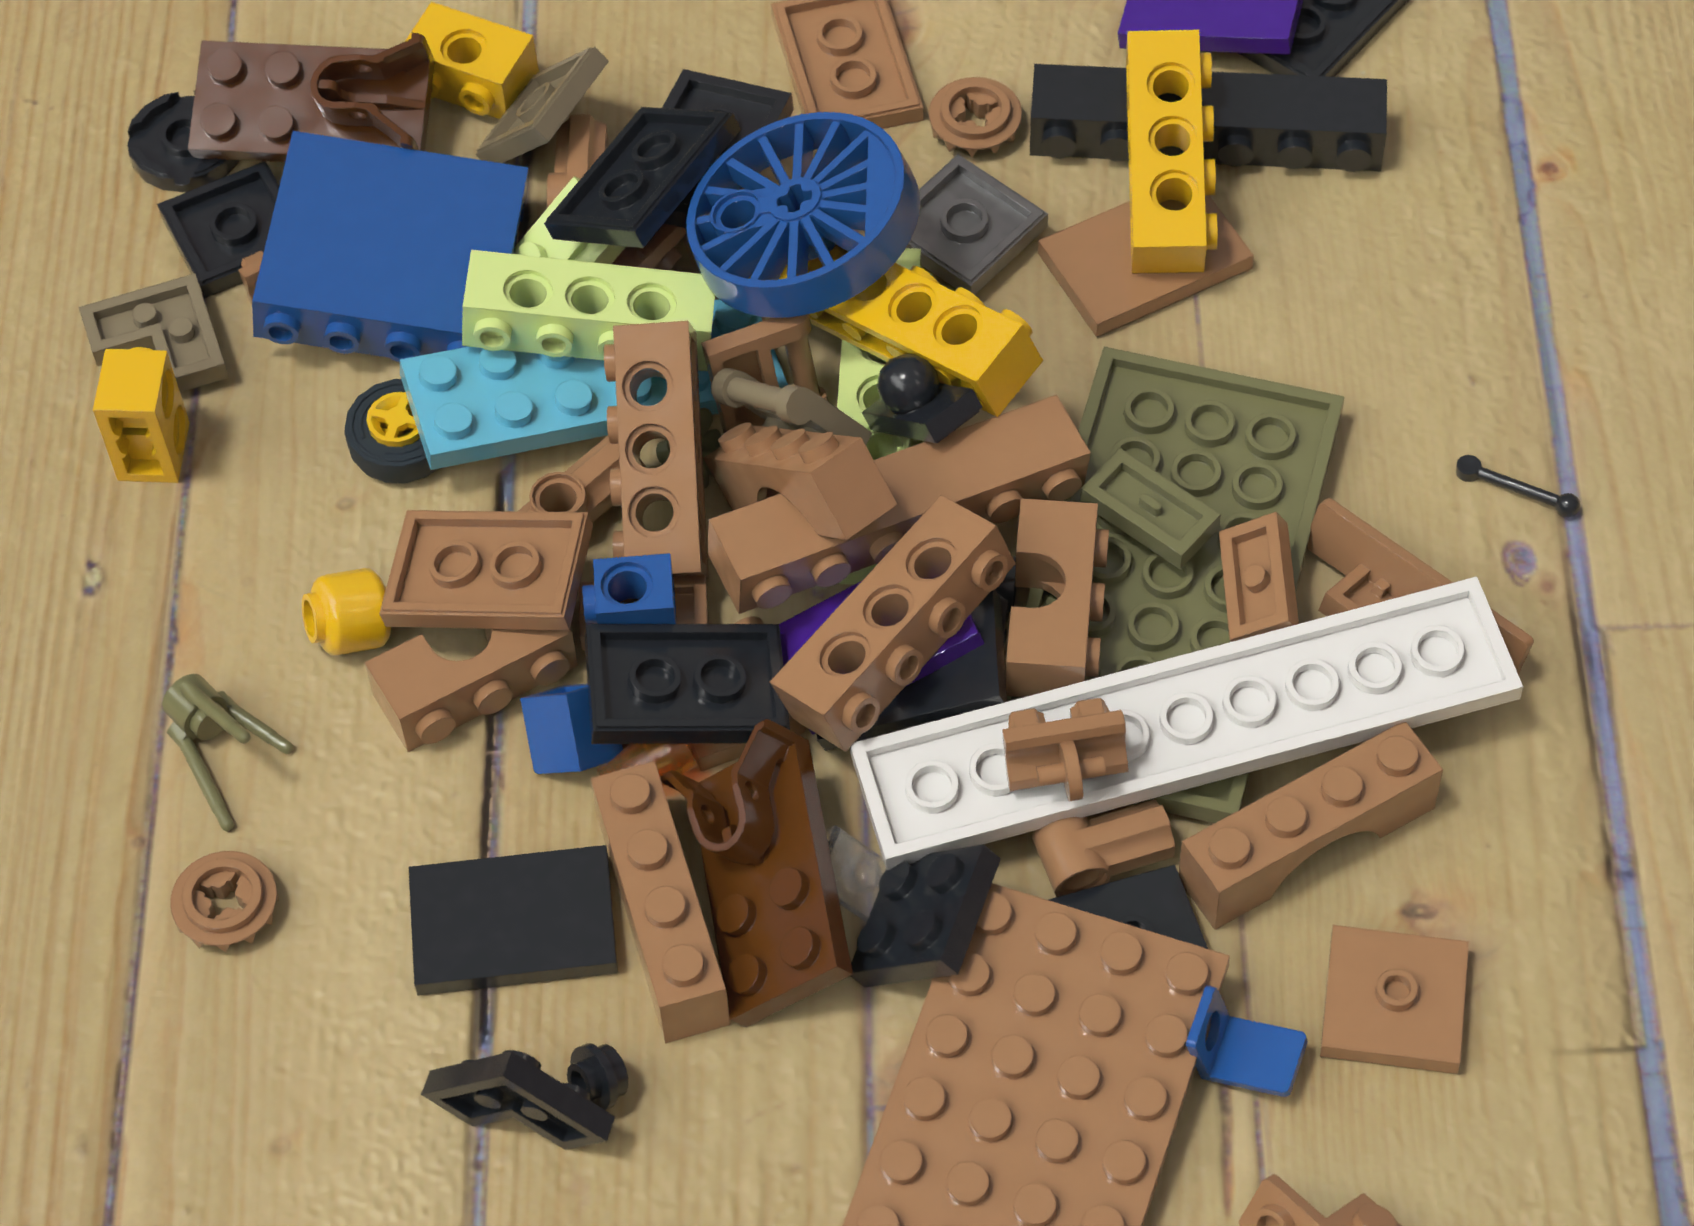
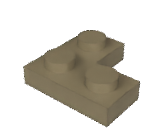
M195 273L79 307L97 367L102 366L105 349L145 347L152 350L167 351L180 392L229 378Z

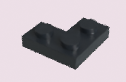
M505 1050L502 1054L476 1060H463L459 1064L430 1070L421 1093L423 1097L472 1127L514 1118L564 1150L607 1142L615 1120L614 1115L592 1102L593 1097L588 1091L573 1084L561 1083L542 1071L541 1063L536 1058L516 1050Z

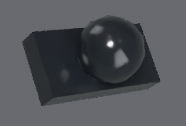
M902 354L889 359L882 367L877 382L880 399L865 409L862 414L871 431L939 443L979 413V410L983 407L973 389L941 384L936 369L926 359L916 354Z

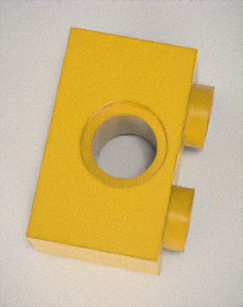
M434 2L429 4L405 40H410L412 33H419L425 36L435 59L431 98H438L465 107L477 115H488L501 119L533 75L539 73L533 35Z

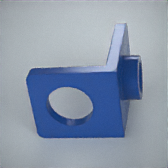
M1206 986L1187 1038L1186 1047L1190 1055L1197 1057L1196 1068L1201 1079L1287 1097L1292 1092L1308 1040L1302 1031L1230 1016L1218 988ZM1211 1015H1212L1211 1022H1210L1209 1034H1208L1207 1040H1206V1042H1205V1035H1206L1207 1025H1208L1209 1019H1210V1017H1211Z

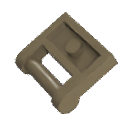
M731 368L720 370L713 378L711 384V393L717 403L733 408L745 406L765 420L763 426L766 427L776 425L778 428L805 429V431L817 433L833 432L834 435L860 437L865 445H867L873 433L806 387L794 384L786 385L783 388L758 382L747 373Z

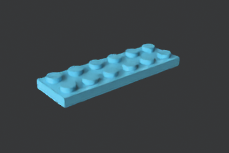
M720 299L714 300L711 339L763 321L762 317L738 311L726 305ZM463 347L400 359V377L430 470L607 436V407L617 406L616 381L607 382L604 360L565 356L550 357L544 354L507 350L489 351L478 347ZM773 349L770 351L778 385L780 388H783L788 383ZM698 370L700 409L707 408L711 411L712 415L718 414L716 401L711 393V381L708 370ZM651 377L644 380L637 390L638 403L645 406L659 403L667 391L666 380L661 377Z

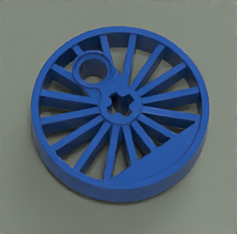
M814 112L796 115L776 121L754 131L730 147L714 162L699 182L688 208L686 220L688 242L707 286L726 305L746 314L760 317L787 318L803 316L834 307L849 300L875 283L894 265L906 249L915 231L920 212V192L914 174L891 136L875 123L859 116L840 112ZM818 149L813 158V150ZM793 156L792 179L789 178L781 163V160ZM770 166L779 185L759 173ZM854 230L865 231V237ZM835 245L848 251V253L835 261L829 252ZM819 258L823 267L808 273V260ZM788 264L787 278L779 279L785 266Z

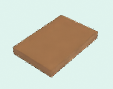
M785 0L771 3L772 19L802 114L814 112L852 114L865 118L882 129L923 120V105L888 0Z
M1210 195L1205 196L1206 214L1217 213L1218 241L1217 250H1206L1204 272L1132 273L1130 201L1038 240L1039 256L1096 337L1253 268L1254 259L1250 249ZM1166 200L1160 204L1165 209L1172 211L1181 210L1186 207L1184 203L1178 200Z
M407 510L379 614L386 627L570 630L593 529L588 512Z

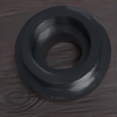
M586 1043L573 1050L570 1065L567 1069L568 1083L588 1091L593 1097L592 1102L602 1109L612 1108L616 1104L618 1097L623 1096L628 1089V1074L619 1053L608 1044L597 1046L592 1043Z

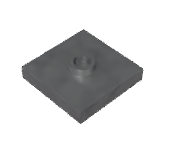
M957 154L919 189V218L912 238L906 248H920L921 265L954 288L962 287L975 295L1048 227V213Z

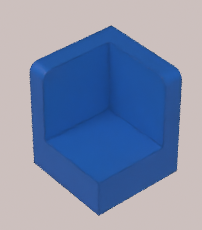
M587 683L564 685L520 698L535 773L580 772L623 757L622 744H591Z

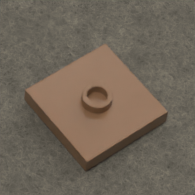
M1333 925L1320 1057L1458 1074L1461 1059L1469 941Z

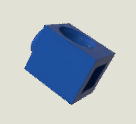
M670 553L593 559L594 585H583L582 587L586 624H677L675 586ZM626 599H638V601L634 603H620L621 601Z

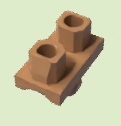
M1102 698L1077 701L1070 708V718L1046 722L1044 713L1037 711L1035 708L1011 712L1008 728L1002 729L1006 777L1010 791L1064 783L1069 801L1082 800L1083 779L1129 772L1125 743L1126 723L1122 710L1109 711Z

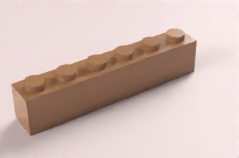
M1056 394L1003 413L999 417L995 416L953 431L939 443L925 441L875 459L874 462L898 505L848 540L818 535L803 514L785 496L778 494L709 519L708 555L738 614L757 607L761 609L772 608L786 601L790 595L817 585L819 587L835 585L844 580L850 573L878 564L940 495L993 523H1003L1016 517L1020 513L1021 498L1064 501L1073 496L1085 484L1091 452Z

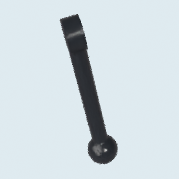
M1464 455L1457 460L1456 475L1462 481L1484 480L1554 506L1558 514L1563 517L1575 516L1580 510V501L1572 493L1557 495L1481 467V461L1473 455Z

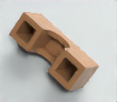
M1021 498L1016 546L1015 587L1042 589L1053 594L1057 600L1049 605L1038 608L1011 606L1006 657L1007 696L1027 697L1085 681V676L1098 677L1101 638L1088 636L1090 621L1102 622L1105 583H1093L1094 567L1106 568L1109 530L1096 529L1097 503Z
M484 629L486 639L489 642L486 648L475 657L461 661L440 657L431 649L423 634H420L364 663L374 698L407 752H410L423 744H433L445 739L455 728L482 714L490 715L502 710L512 699L539 685L547 686L559 681L569 670L578 666L572 631Z

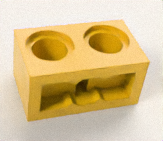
M145 347L105 349L93 412L117 480L178 483L190 422L167 351L152 350Z

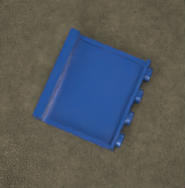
M293 131L252 299L253 337L269 339L278 344L297 343L329 348L334 352L342 354L355 352L388 357L397 362H400V359L468 347L462 346V311L471 250L514 254L519 223L523 222L526 207L529 167Z

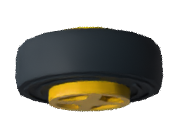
M392 379L375 384L356 398L347 412L344 435L352 460L367 476L385 483H409L426 478L438 470H430L401 379ZM405 430L411 431L409 434L401 436L404 434Z

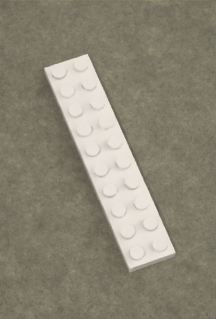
M1477 577L854 742L850 747V752L886 870H890L903 861L909 864L915 863L930 853L994 842L1041 829L1060 819L1090 816L1367 741L1400 723L1407 722L1412 729L1519 700L1523 685ZM1102 698L1109 711L1122 710L1126 723L1125 743L1129 772L1083 779L1082 800L1069 801L1064 783L1016 791L1009 790L1002 729L1008 728L1011 712L1035 708L1037 711L1044 713L1046 722L1070 718V708L1077 701Z

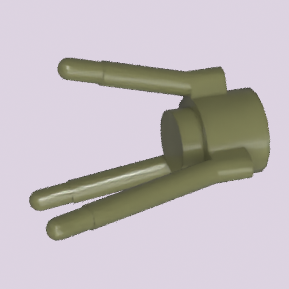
M189 674L175 681L163 697V711L174 721L168 728L167 734L180 747L221 828L224 831H231L234 827L233 820L193 740L195 738L210 740L225 730L239 742L247 743L251 738L250 733L247 731L249 730L285 754H290L293 751V745L275 730L239 707L224 691L217 692L201 675Z

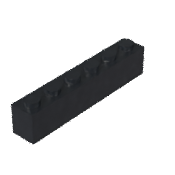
M1034 64L1030 117V156L1095 158L1112 161L1129 160L1126 68ZM1212 71L1211 88L1201 89L1202 106L1213 105L1214 114L1213 142H1203L1204 159H1215V164H1226L1234 167L1248 165L1285 167L1289 169L1313 168L1345 170L1349 172H1381L1387 136V79ZM1172 93L1158 96L1159 99L1165 102H1177L1182 99L1180 96ZM1174 146L1163 147L1159 150L1168 156H1178L1184 153L1182 149Z

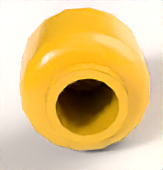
M362 568L325 574L316 578L311 592L304 594L302 597L303 623L306 634L312 644L319 643L330 655H341L380 648L387 643L391 627L385 626L379 614L386 587L374 570Z

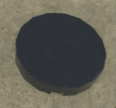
M179 92L162 95L146 104L131 120L128 129L129 140L127 147L132 166L144 182L161 190L191 191L227 176L240 161L192 157L188 150L194 96L180 97Z

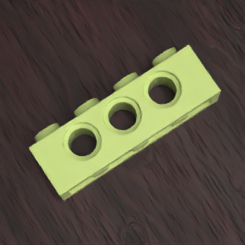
M471 250L463 300L462 346L478 347L489 351L507 350L544 354L550 357L565 356L604 360L605 344H614L613 326L688 320L697 334L698 370L707 371L701 342L711 339L715 295L699 273Z

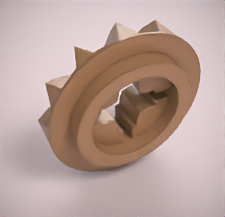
M968 77L953 81L936 93L929 107V121L933 138L943 139L949 152L957 148H963L967 150L972 158L977 150L988 149L996 154L1001 143L1014 142L1019 125H1022V109L1015 93L1004 84L989 78ZM965 107L968 108L970 113H974L977 118L985 117V126H977L972 120L966 121Z
M221 851L197 859L180 874L172 889L170 908L179 932H183L198 948H201L203 945H211L227 952L231 944L243 940L253 944L256 932L264 925H272L273 910L276 902L279 901L273 875L260 860L243 852ZM231 891H235L238 904L244 909L238 907L235 910L226 907L220 915H216L214 905L207 897L225 899Z

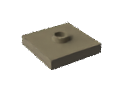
M589 47L533 75L478 147L476 156L480 160L504 163L548 143L609 60L596 47Z

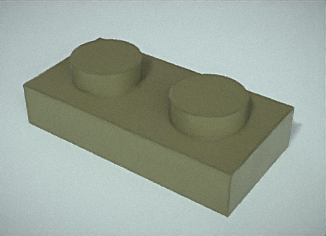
M1121 448L1081 487L1080 502L1097 503L1098 515L1180 570L1220 528V513Z

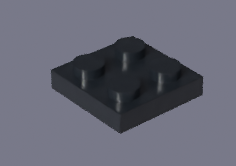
M984 844L930 853L915 863L909 864L903 861L892 869L886 870L880 879L879 892L867 923L857 939V949L851 962L853 971L851 977L866 988L958 975L1001 858Z

